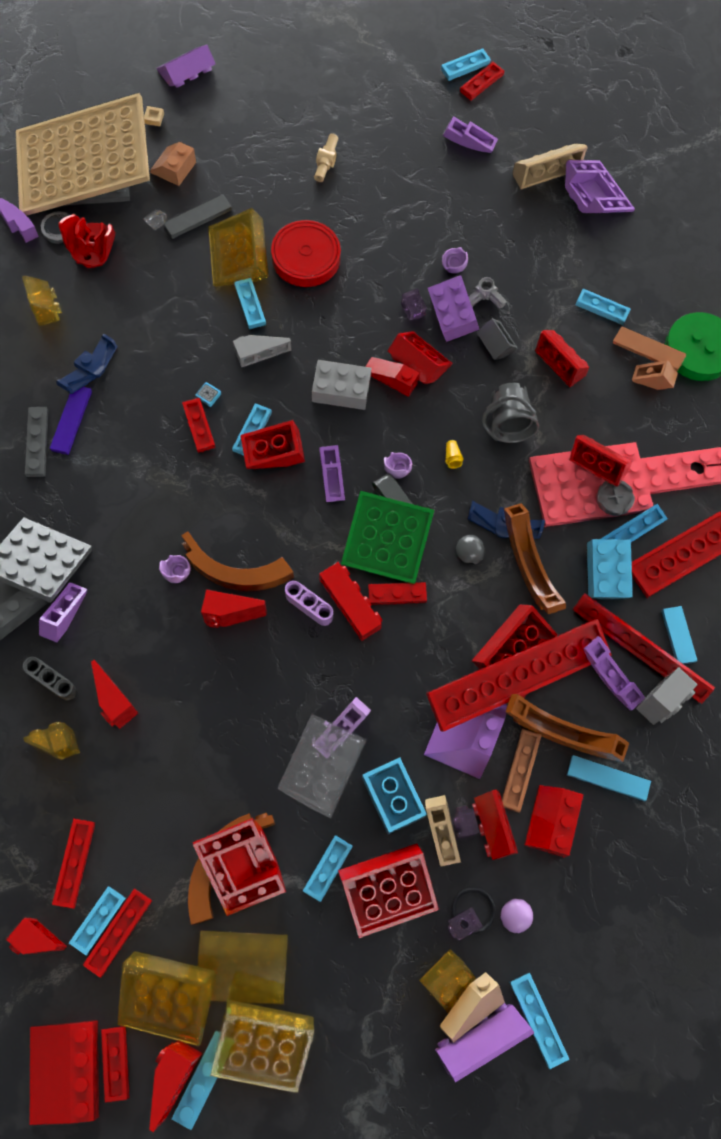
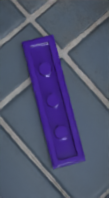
M82 387L73 394H69L50 446L51 451L69 455L92 393L91 388Z

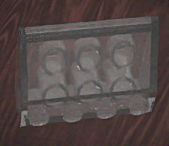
M311 714L277 789L307 807L331 818L367 740Z

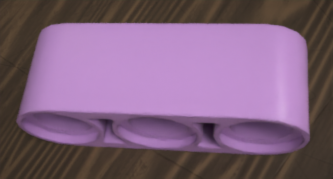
M290 581L286 584L285 596L291 604L320 625L326 626L332 622L333 609L328 603L297 581ZM296 589L299 592L296 595H291L289 591ZM307 600H311L314 602V604L312 606H306L304 602H306ZM323 611H326L330 615L326 618H322L319 614Z

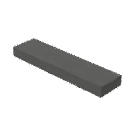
M221 195L164 222V227L173 239L231 211L232 206L226 197Z

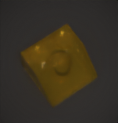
M22 276L31 309L39 326L59 321L58 313H61L59 303L54 301L57 298L54 287L50 288L48 281Z

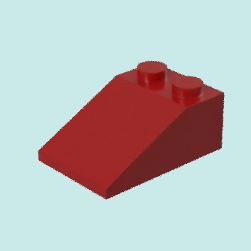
M293 420L240 435L247 469L288 467L305 462L300 432Z
M206 590L201 614L207 626L218 628L219 626L226 627L264 617L267 615L265 600Z
M93 660L91 664L99 706L103 709V712L100 714L112 727L116 725L120 729L139 713L99 664Z

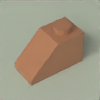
M668 360L636 365L632 381L657 390L674 388L678 372Z

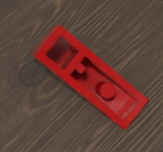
M371 357L365 366L371 368V377L408 397L418 384L419 372L404 364Z

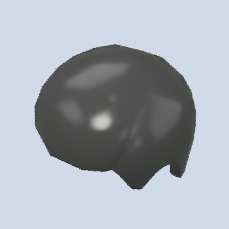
M474 535L462 537L458 540L455 547L457 556L464 563L478 564L484 559L486 553L483 541Z

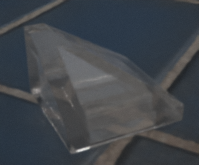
M155 209L143 219L154 230L168 221L166 213Z

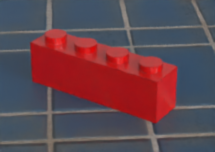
M337 562L319 573V580L358 637L363 641L381 629V622L383 620L377 611L374 612L370 606L372 605L366 596H362L358 583L356 581L352 582L348 569Z

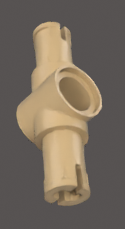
M330 134L326 145L323 146V149L320 148L318 150L316 158L318 167L314 179L318 182H323L327 170L330 167H334L336 161L335 147L338 142V136L335 134Z

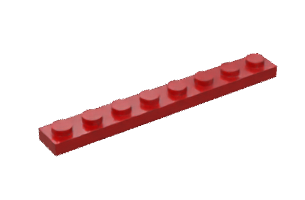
M584 593L572 609L587 621L598 619L601 629L606 635L665 678L679 667L697 683V686L693 689L695 693L692 697L701 704L714 691V686Z

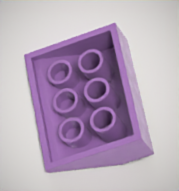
M504 1003L495 1010V1013L484 1018L454 1043L449 1037L438 1042L439 1047L435 1051L447 1074L457 1082L534 1034V1031L513 1005H506Z

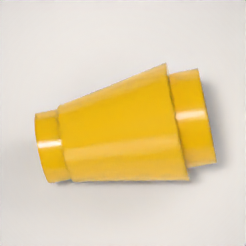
M450 440L446 443L445 463L449 468H459L462 466L464 458L457 442Z

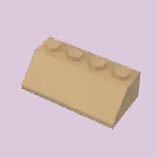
M566 145L557 150H551L526 160H520L515 163L513 176L520 189H524L566 175V162L568 160H583L587 145Z

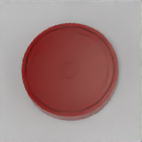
M311 220L295 221L281 228L275 235L271 245L272 264L276 273L292 285L300 287L317 286L331 279L337 272L340 265V242L336 234L322 223Z

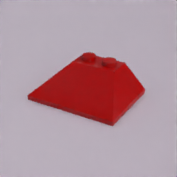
M253 818L193 842V847L227 916L286 892L274 853L262 827Z

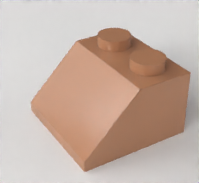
M181 142L168 146L153 165L150 173L180 186L196 163L194 148Z

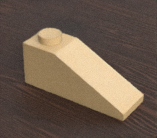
M446 796L426 799V811L440 866L461 862Z
M485 972L468 985L440 1025L441 1030L453 1043L505 1003L499 984Z

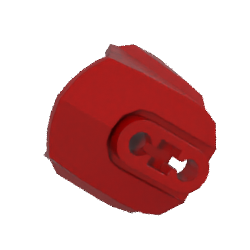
M75 214L64 217L58 225L65 247L69 250L76 263L82 264L86 268H95L102 266L106 262L116 234L111 224L107 226L102 222L86 223L84 217L80 219Z

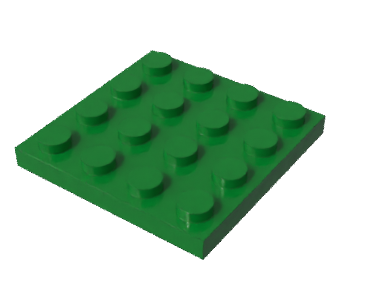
M360 491L341 565L415 584L434 510Z

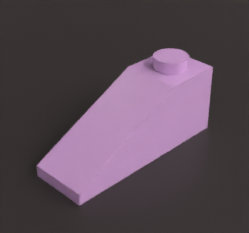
M355 697L313 746L328 759L366 718L371 710Z

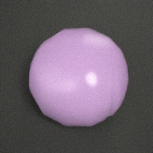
M461 247L451 248L442 256V265L449 273L457 274L467 267L468 254Z
M392 452L388 458H384L385 471L391 474L393 478L401 479L411 472L412 460L407 454Z
M170 555L166 561L161 560L159 570L164 579L170 583H179L189 576L191 565L187 558L181 555Z
M511 899L503 906L500 918L503 926L510 932L521 933L531 926L533 911L526 901Z

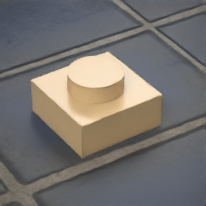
M147 106L144 123L161 126L164 109Z

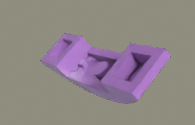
M599 636L584 648L589 662L601 680L629 710H633L645 699V696L636 684L627 679L609 655L611 651Z

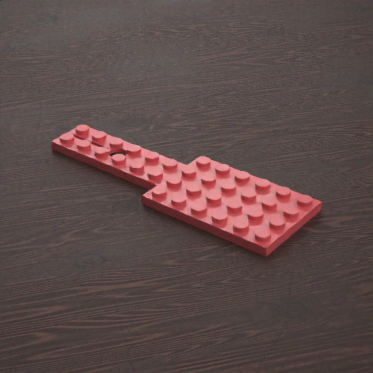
M636 442L605 446L633 461L629 472L622 481L631 486L635 495V501L632 508L620 516L643 513L653 507L650 494L721 484V465H719L721 464V447L640 458ZM571 451L529 458L542 519L545 520L544 527L617 517L605 513L597 503L596 495L598 489L605 480L569 461ZM694 462L700 463L704 467V472L697 474L696 471L691 470V464Z

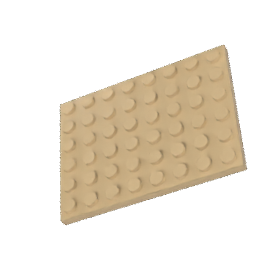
M140 93L16 130L19 209L26 216L150 181L143 102Z

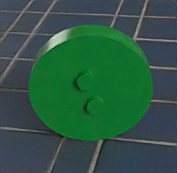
M703 312L690 313L679 318L671 327L664 344L686 354V358L677 372L696 381H710L721 377V318Z

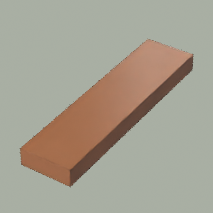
M625 327L620 328L613 340V344L654 362L668 360L676 371H678L686 358L685 353Z
M523 728L521 730L502 797V802L506 809L518 813L521 812L541 734Z

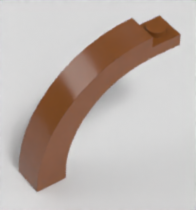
M522 503L504 508L513 553L532 598L540 610L544 609L547 614L566 609V602L552 585L541 563L532 534L529 511Z
M188 531L181 535L184 541L181 544L187 552L188 562L202 576L217 585L233 590L259 591L279 586L294 578L293 570L283 557L258 568L240 569L228 567L206 555Z
M518 694L511 695L505 712L513 717L514 722L524 728L541 734L546 739L586 754L615 761H624L629 742L619 735L599 732L572 724L539 709Z
M250 813L235 819L220 831L251 819ZM267 813L255 817V821L262 829L275 825L272 815L268 816ZM199 857L192 872L188 891V909L191 925L214 918L211 907L212 884Z

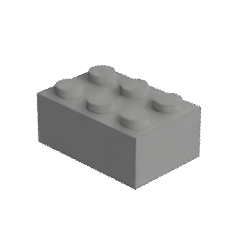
M318 360L312 387V402L365 410L371 379V368Z
M678 667L664 678L636 709L653 725L659 721L663 723L666 719L675 715L682 708V704L694 695L695 691L693 689L697 686V683Z

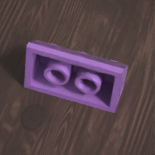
M206 44L156 69L169 86L175 85L177 88L185 84L184 80L189 78L191 81L199 77L198 73L201 71L203 73L211 71V66L216 63Z

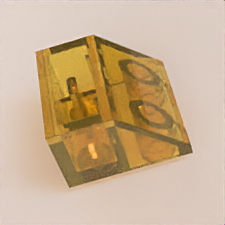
M64 722L52 723L47 729L42 731L37 729L31 731L29 736L23 737L24 742L33 748L59 760L80 753L73 730Z
M450 949L419 981L449 1014L468 985L476 980V977L467 965Z

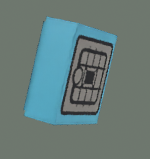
M206 382L195 396L200 398L201 402L211 407L221 395V391Z

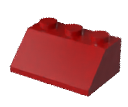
M543 330L541 332L535 352L569 387H572L586 376L589 370L587 362L581 359L575 350L568 346L562 336L558 335L554 330Z
M413 331L399 333L387 351L395 361L401 362L419 372L418 380L424 384L435 382L453 364Z
M577 435L569 461L616 487L625 478L633 462L585 435Z
M539 785L524 845L564 858L569 856L584 794L564 788Z
M492 790L475 797V803L472 806L475 815L480 816L481 823L478 826L481 835L486 836L488 844H485L487 856H491L492 860L517 854L518 850L500 792Z

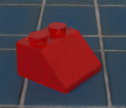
M24 918L6 939L10 943L9 948L17 955L20 953L25 955L61 951L67 948L61 940L34 918Z

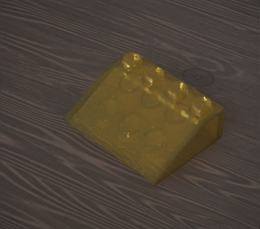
M253 208L209 226L214 286L234 285V282L251 278L254 283L269 277L263 218Z
M200 931L197 1000L284 1004L288 935Z
M134 951L122 965L118 1025L199 1046L213 995L215 971Z
M227 1000L210 1076L298 1093L314 1035L313 1017Z

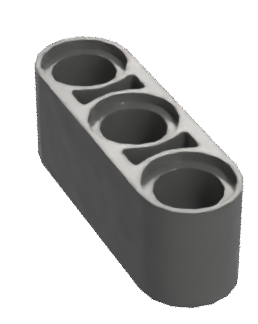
M387 473L372 483L374 490L379 496L412 504L391 474Z
M29 657L24 661L23 669L31 678L64 701H70L75 698L77 689L67 678L36 657ZM38 664L37 670L31 672V667ZM54 675L53 681L46 683L47 677ZM70 686L68 693H61L64 687Z

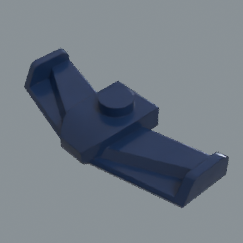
M103 334L94 352L91 354L85 350L74 361V366L78 369L61 380L58 379L56 381L57 385L73 394L91 381L99 378L105 372V368L118 347L115 341Z
M472 501L468 520L496 534L498 537L509 538L504 508L500 507L498 514ZM530 520L533 538L540 539L545 520Z

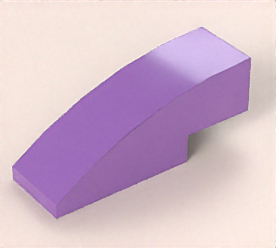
M454 116L443 134L444 137L461 146L488 153L493 151L498 140L471 121L467 125Z
M0 198V214L11 232L14 233L19 230L25 242L37 238L38 234L29 218L16 206Z
M338 445L320 447L319 452L326 502L345 500Z

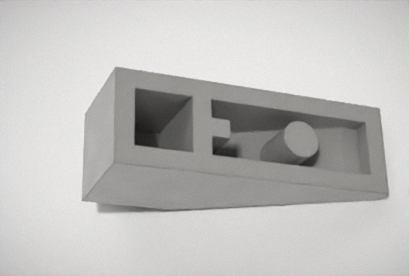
M248 335L233 340V346L241 367H245L291 351L290 338Z

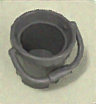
M507 383L499 386V391L496 393L495 390L492 392V404L483 413L482 423L487 433L495 441L517 443L531 438L538 432L540 425L536 411L531 406L525 386L523 389L520 388L519 383ZM493 412V420L490 429L487 424V416L489 413Z

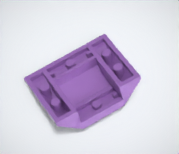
M568 160L566 162L565 188L582 213L633 212L635 210L600 160Z
M508 705L499 706L444 732L440 731L437 723L424 755L480 779L501 731Z

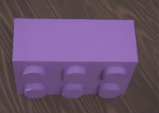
M461 275L428 288L446 342L480 330Z

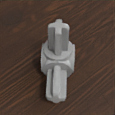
M489 277L482 278L474 288L475 291L469 296L472 307L481 299H490L498 308H503L507 303L497 292L498 288ZM486 286H487V287H489L490 289L484 290L483 287H486Z

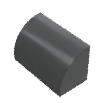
M491 319L477 331L478 336L494 360L505 358L518 349L499 320Z

